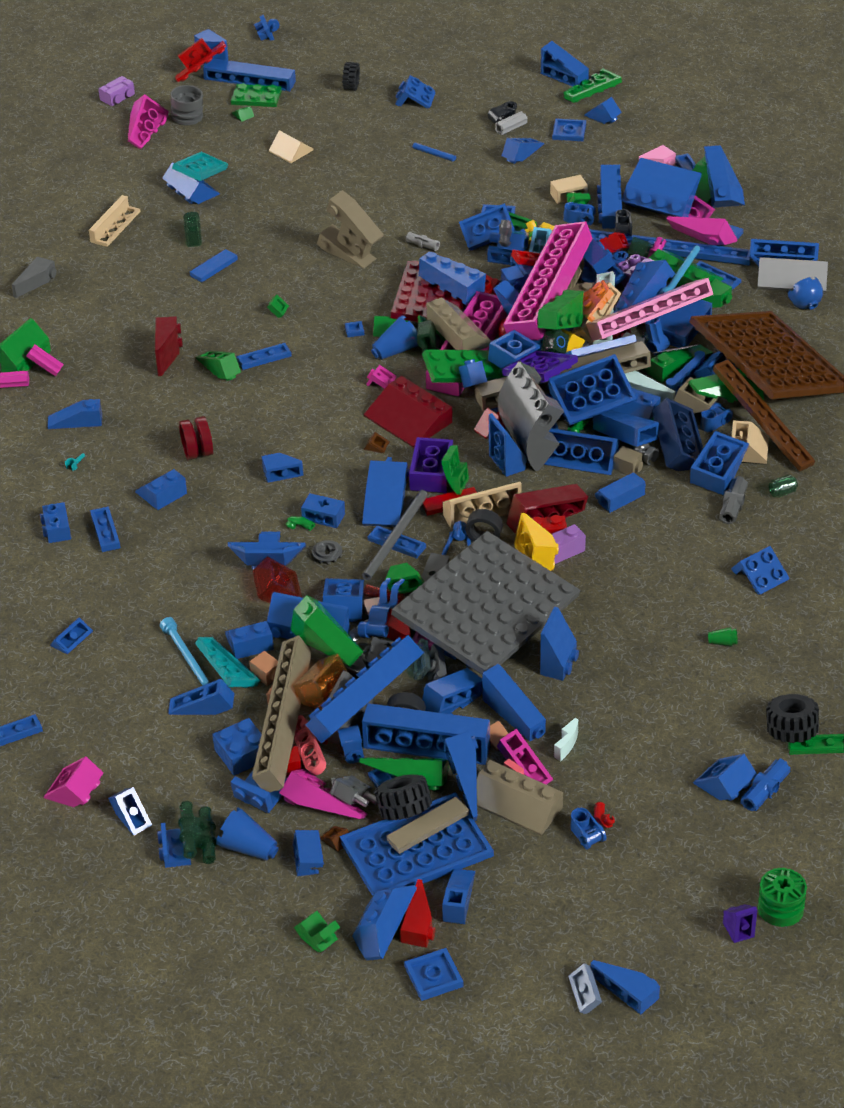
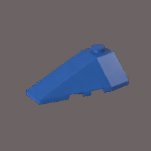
M467 731L446 738L444 751L453 775L457 774V785L459 790L464 792L463 799L466 807L469 809V814L474 821H477L476 749L478 744L475 736L471 737L470 732Z

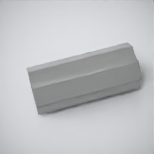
M522 111L495 123V130L501 135L527 124V116Z

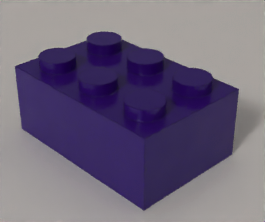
M417 437L409 472L410 490L447 493L449 482L443 470L442 459L450 445H453V440Z

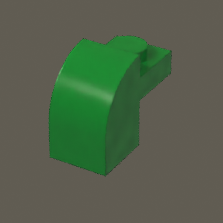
M315 911L294 927L301 939L319 953L338 940L334 932L340 928L336 920L327 924L318 911Z

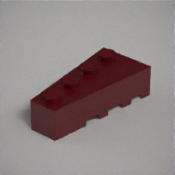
M577 484L514 494L506 524L516 534L521 513H526L531 518L552 517L553 515L569 517L585 510L588 496Z

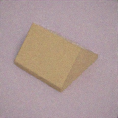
M280 130L269 149V152L289 163H293L313 151V148Z

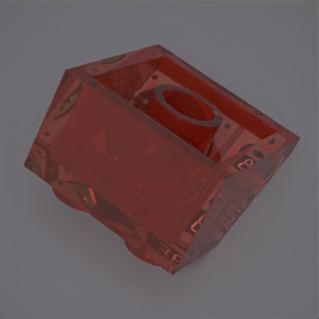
M267 556L253 570L257 596L262 601L271 603L273 592L302 598L297 574L290 568Z

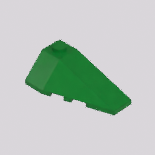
M306 595L293 609L291 631L296 636L299 635L306 645L350 667L364 652L319 601Z

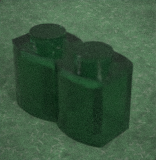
M197 212L185 213L183 220L186 245L188 247L201 246L200 216Z
M431 320L418 323L417 343L423 351L440 350L442 347V340L436 334V327Z

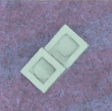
M574 718L562 728V739L554 744V758L560 762L568 755L578 736L577 718Z

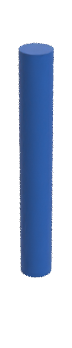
M418 143L413 144L414 149L450 161L456 159L455 155Z

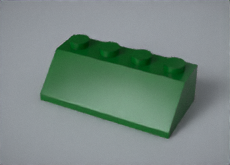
M661 249L656 250L649 257L654 261L666 260L675 274L686 260L674 253ZM691 263L676 286L680 287L704 278H708L710 283L715 279L722 281L723 277ZM672 277V278H668L667 281H668V282H671V280L673 279V277Z

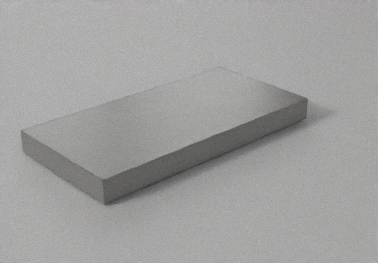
M760 258L757 289L792 291L794 289L793 285L800 280L811 277L813 280L817 277L823 287V293H826L828 262Z

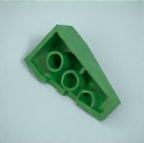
M702 345L667 351L651 357V367L641 370L660 383H664L667 379L674 377L677 372H680L685 364L694 358L696 351H703L705 358L712 355L713 352Z
M737 369L764 400L763 390L758 388L751 379L747 378L740 369ZM716 374L689 381V385L697 394L716 399L718 396H721L731 403L734 400L738 401Z
M360 758V763L397 777L411 774L422 775L426 778L429 790H440V786L446 785L449 771L447 759Z

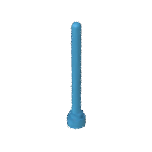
M698 245L694 246L669 285L662 288L658 295L673 290L699 253L700 247Z
M172 617L164 618L160 622L161 630L163 633L171 636L202 685L208 684L209 680L179 636L176 622Z

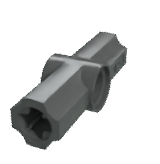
M737 476L735 479H732L729 490L725 491L723 507L719 518L725 524L734 523L739 510H742L741 506L744 505L745 493L748 487V482L744 477Z

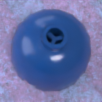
M811 277L802 279L793 285L794 289L792 292L788 291L789 299L799 309H814L823 297V287L817 277L813 280Z

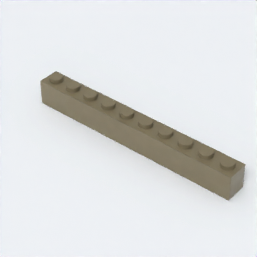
M643 341L579 357L577 363L572 365L570 369L561 371L560 374L616 354L624 373H629L651 367L650 351ZM508 376L475 385L476 401L483 411L487 408L493 409L498 407L500 390ZM548 381L538 383L544 394L550 393Z
M299 635L282 642L252 778L259 787L268 792L278 791L284 787L312 653Z

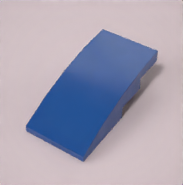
M370 460L363 511V526L395 527L400 521L405 498L407 462Z

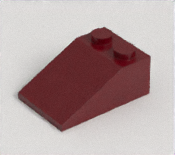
M177 316L156 317L155 355L158 376H162L179 355L180 347H183V339L179 337V334H181V323H177Z

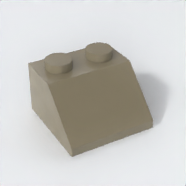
M690 377L679 388L673 401L693 409L694 413L709 410L721 396H718L716 399L697 394L689 385V381L693 380Z

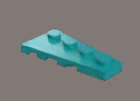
M198 637L195 644L228 687L248 688L258 686L260 679L213 637Z

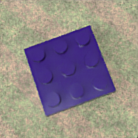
M536 350L503 368L502 373L503 376H508L516 364L521 361L536 369L542 378L540 382H547L549 378L559 375L561 371L570 369L572 365L578 362V357L572 354Z

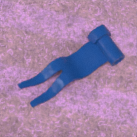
M386 578L382 582L379 603L371 607L368 622L361 621L358 625L359 637L388 636L389 628L386 625L388 612L397 605L398 590L405 579H400L393 585L388 604L387 585L391 578Z

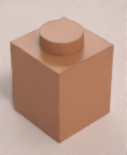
M263 651L250 660V670L262 683L268 686L274 681L278 660Z

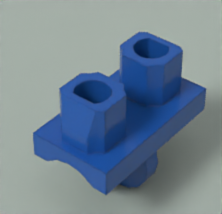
M264 15L260 16L261 21L254 24L260 39L265 40L269 38L270 40H275L272 32L279 29L280 24L278 20L270 19L266 22Z

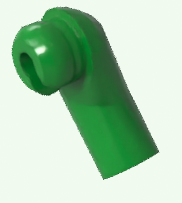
M290 516L286 522V526L291 529H295L297 524L309 531L315 527L313 521L300 516Z

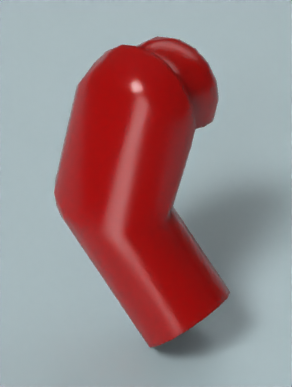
M603 802L595 803L593 818L603 828H611L615 822L614 816L609 817L610 814H604L605 804Z

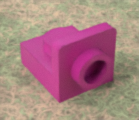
M379 365L376 370L372 369L368 374L367 378L369 381L366 385L370 386L372 382H375L385 389L397 376Z

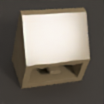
M733 420L732 437L749 443L742 462L767 464L769 437L752 422Z

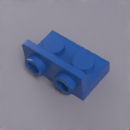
M161 823V831H157L158 843L163 845V847L159 848L160 861L164 860L165 868L191 865L188 828L166 830L165 823Z

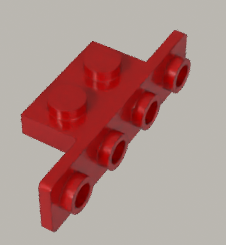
M201 38L180 53L178 57L186 68L175 76L176 81L186 80L191 72L198 71L201 68L200 66L204 63H209L214 55L221 54L225 50V42L222 41L210 49L204 39Z

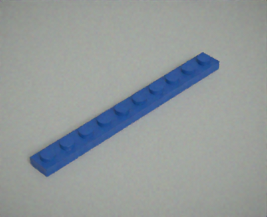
M589 229L590 233L596 238V242L614 233ZM625 235L630 245L627 250L649 252V249L653 247L656 241L654 237ZM665 239L667 242L662 249L681 257H688L694 246L698 245L700 251L695 257L697 259L749 265L751 260L750 250L669 239Z

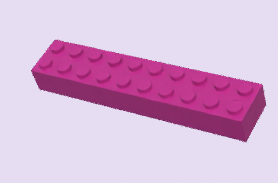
M586 221L555 225L503 324L506 333L515 330L530 340L543 338L547 329L538 328V310L548 302H553L556 296H561L563 291L567 290L592 240Z

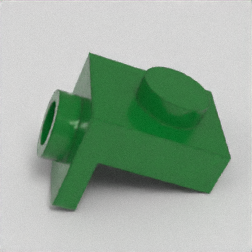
M568 193L566 195L567 202L588 204L590 201L589 193Z

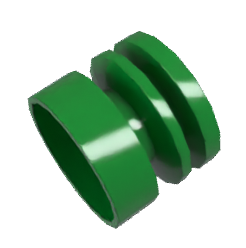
M774 868L764 874L760 882L758 899L759 915L764 921L774 926L786 927L798 923L803 917L807 885L801 874L787 868Z

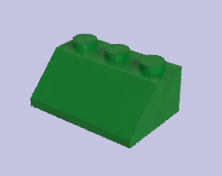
M32 318L27 320L0 343L2 372L29 371L34 365H37L26 357L34 344L48 354L50 353L51 347L48 336Z

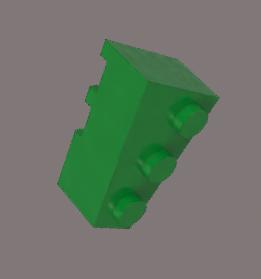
M564 290L561 296H556L553 302H548L538 310V328L557 330L581 327L584 320V291Z

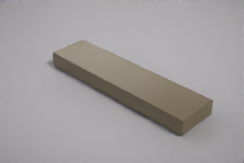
M455 797L387 835V842L400 854L469 815V809Z

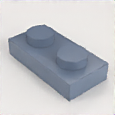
M584 963L568 977L579 1011L587 1014L602 1003L591 967Z

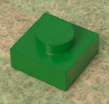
M277 294L267 306L278 318H281L289 307Z

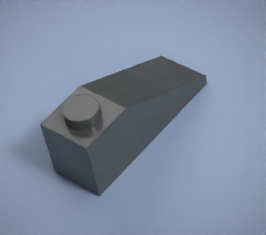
M36 257L13 282V296L17 298L48 283L56 276L55 262Z

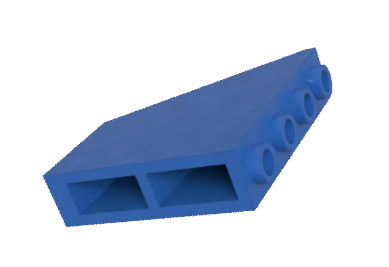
M698 300L656 317L660 318L663 334L669 339L670 345L678 348L687 347L699 332L689 322L691 316L712 315V303Z

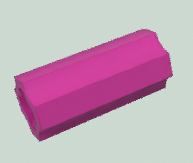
M35 344L26 356L54 376L58 374L64 365Z
M28 371L0 373V388L29 386Z

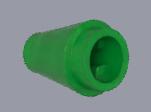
M728 627L708 632L709 644L733 647L734 644H738L737 629Z

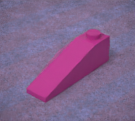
M145 94L134 102L130 113L128 142L139 149L143 148L151 139L152 133H156L158 131L157 128L166 123L169 111Z
M305 769L291 771L284 787L280 791V794L285 796L284 800L292 805L296 803L357 819H363L368 815L355 804L349 805L336 796L329 793L331 789L323 787L326 783Z

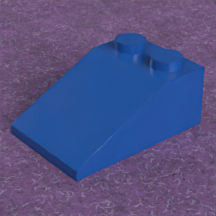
M492 413L489 414V456L506 477L526 470L527 458L495 416Z
M715 431L691 467L690 483L724 495L738 471L749 443Z
M326 578L323 602L348 607L350 622L362 619L364 580Z
M554 607L541 632L540 675L563 681L566 675H570L572 662L577 661L579 650H577V641L558 607Z

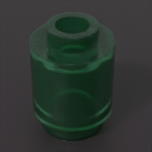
M790 474L769 483V492L773 497L778 496L780 498L796 492L798 482Z

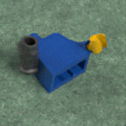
M501 220L499 233L490 232L489 242L498 243L497 248L525 251L528 249L529 234L536 227L535 221L527 222V229L523 228L520 231L512 230L510 220Z

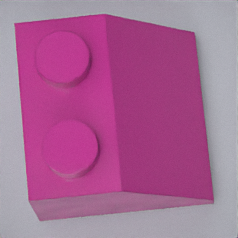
M85 756L62 769L44 798L71 807H76L80 804L84 805L91 796L89 794L100 784L101 781L99 779L103 772Z

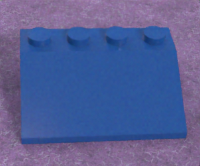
M640 157L626 185L622 202L626 205L667 216L688 217L702 173Z
M616 354L551 377L548 381L549 392L552 398L557 400L564 410L562 415L569 425L637 401Z

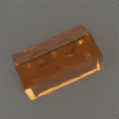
M338 653L318 660L293 685L295 693L302 704L315 710L317 708L322 710L321 705L330 696L342 672H348Z

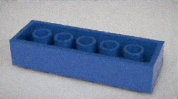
M367 703L362 720L363 746L365 749L447 759L444 751L445 739L469 731L471 737L475 736L478 744L476 764L486 765L490 750L489 719Z

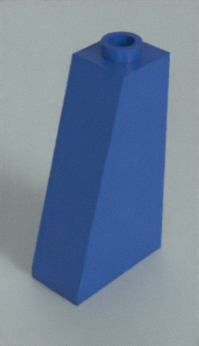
M613 410L593 416L594 430L637 447L658 439L659 422Z
M497 664L483 672V701L517 729L529 742L535 738L542 737L546 732V719L501 665Z

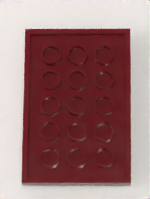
M407 261L391 310V318L398 319L400 316H405L404 320L418 322V316L421 315L427 319L426 303L441 297L458 306L462 312L465 304L462 303V299L459 297L457 299L452 297L449 291L444 292L440 290L439 285H432L419 277L418 261Z

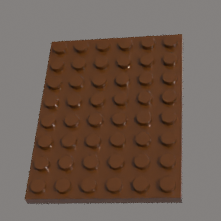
M772 311L691 316L689 322L695 329L705 336V339L710 341L717 350H720L727 359L733 362L736 368L740 369L758 388L762 389L769 398L778 399L844 393V375Z

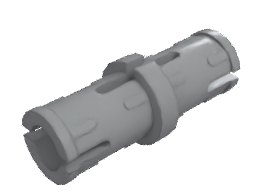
M408 232L406 236L408 243L416 244L420 248L425 247L434 251L439 249L440 242L427 238L426 235Z

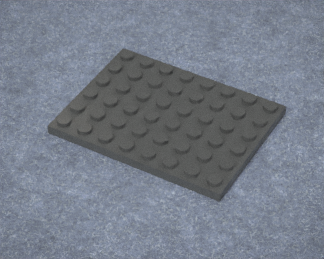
M486 531L392 609L391 615L482 674L493 666L504 663L545 626L554 607H558L561 612L579 596L581 590Z

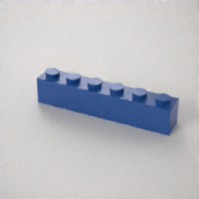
M212 59L203 67L205 80L233 84L244 83L246 85L282 86L283 91H291L296 82L295 70L220 59Z

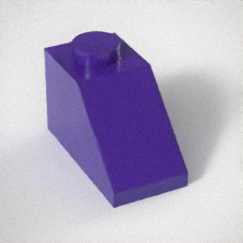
M744 904L724 910L723 925L734 943L755 936L757 908Z

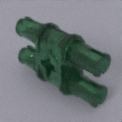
M183 801L179 806L180 818L178 820V826L180 827L179 840L183 844V856L187 859L194 858L197 855L196 847L202 849L203 862L205 864H212L216 860L215 847L217 845L215 837L216 824L212 821V810L207 806L201 807L198 811L199 817H195L193 815L192 802Z

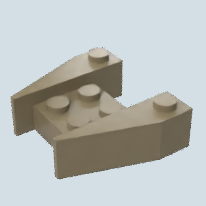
M343 190L329 200L326 210L341 222L340 229L333 224L319 234L317 245L326 252L364 269L377 259L370 254L372 245L380 240L384 234L355 199Z

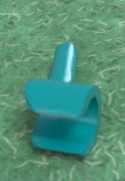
M82 453L76 459L68 458L65 461L66 468L68 469L71 465L72 471L76 470L77 464L85 457V454Z

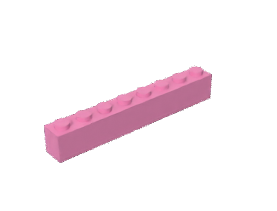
M708 278L695 280L586 325L592 341L604 339L711 296L713 291Z

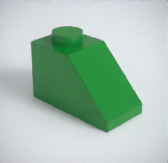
M715 279L710 283L713 295L701 299L711 302L712 308L722 307L731 301L732 287Z
M408 563L390 566L386 578H391L387 585L390 591L396 582L400 579H405L404 583L399 587L398 595L413 592L424 583L419 572Z

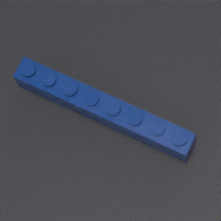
M409 635L403 640L400 637L391 644V650L387 647L379 654L380 660L378 657L373 659L368 664L369 669L364 667L356 674L358 676L357 680L354 677L345 684L347 687L345 690L341 687L333 694L334 700L328 698L321 705L322 710L317 708L309 715L311 720L305 725L321 744L424 653Z

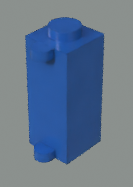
M633 472L600 489L595 493V497L598 499V503L611 513L645 495L646 484L641 477Z

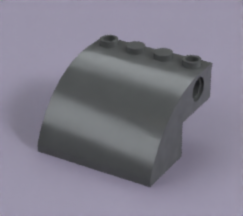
M519 361L504 381L500 390L498 411L503 424L524 453L535 471H539L559 445L549 430L564 410L557 400L544 394L538 385L542 378L536 369Z

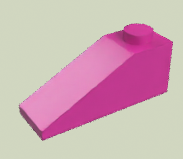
M517 729L499 740L497 748L506 760L511 759L522 767L524 775L546 785L553 781L551 775Z

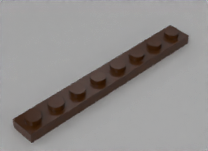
M729 360L714 365L713 371L796 469L800 472L813 466L815 463L813 457Z

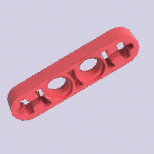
M299 715L294 741L305 768L312 775L317 776L325 770L326 761L316 737L305 725L309 721L302 715ZM308 735V738L302 742L303 738ZM312 748H314L313 751H312L309 755H307V753H308Z

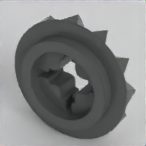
M331 540L318 542L312 548L314 560H319L321 564L324 561L328 564L330 561L336 562L337 558H341L343 553L341 545Z

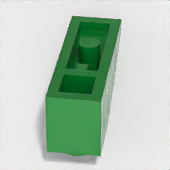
M210 350L196 357L199 362L220 379L229 381L241 373L234 353Z

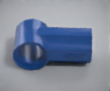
M660 318L646 321L645 325L649 338L646 347L654 355L660 353L659 351L667 349L670 346V342L663 334Z

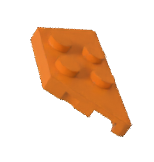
M604 280L597 282L583 294V313L591 323L595 319L592 316L594 312L598 309L602 310L614 294Z

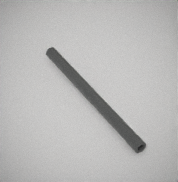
M420 490L362 574L365 580H371L427 498L428 493L426 491Z

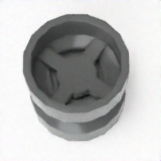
M648 443L637 446L634 449L642 453L643 462L649 466L651 465L648 462L649 460L655 462L659 457V450L655 447H650Z

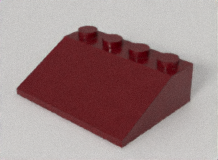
M403 376L389 383L364 413L366 418L415 448L417 437L430 438L453 423L452 407Z

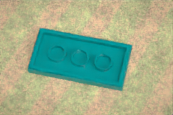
M201 151L173 163L172 169L202 181L226 170L228 164Z

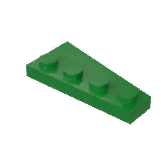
M602 68L599 74L594 73L591 75V79H584L581 81V85H575L563 92L564 98L573 103L579 102V100L585 97H591L595 93L603 92L607 88H612L622 83V77Z

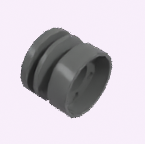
M181 85L172 89L170 93L171 119L180 125H193L201 121L203 118V92L200 88L191 85Z

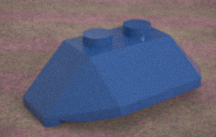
M751 239L750 257L758 267L760 258L817 261L819 243Z
M228 542V547L246 565L252 566V569H263V566H271V569L282 570V566H287L306 547V543Z
M415 885L379 890L369 901L352 935L367 961L383 959L417 889Z

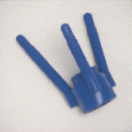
M458 521L454 523L453 531L450 532L442 555H446L453 538L457 541L466 539L467 546L471 545V540L465 531V522Z

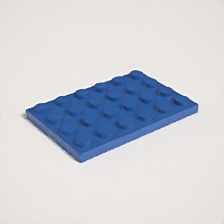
M456 792L432 801L431 806L427 810L416 816L401 820L384 819L340 836L343 848L372 896L379 890L416 885L417 879H421L424 884L452 873L453 869H463L494 856V850L470 814L400 854L387 842V835L455 797L460 800Z

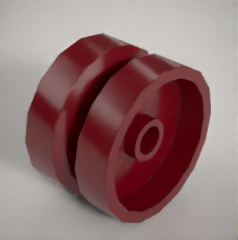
M196 417L193 425L189 419L179 421L180 438L187 460L196 459L198 457V449L203 457L213 455L212 436L206 417Z

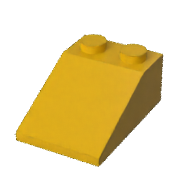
M521 513L514 541L515 548L543 567L553 571L555 555L559 551L558 543L555 542L553 535L526 513Z

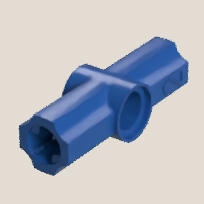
M781 758L774 760L764 773L759 772L756 775L751 788L741 798V804L746 809L757 811L768 797L772 798L771 795L778 791L780 783L790 773L791 767L788 766L787 762Z

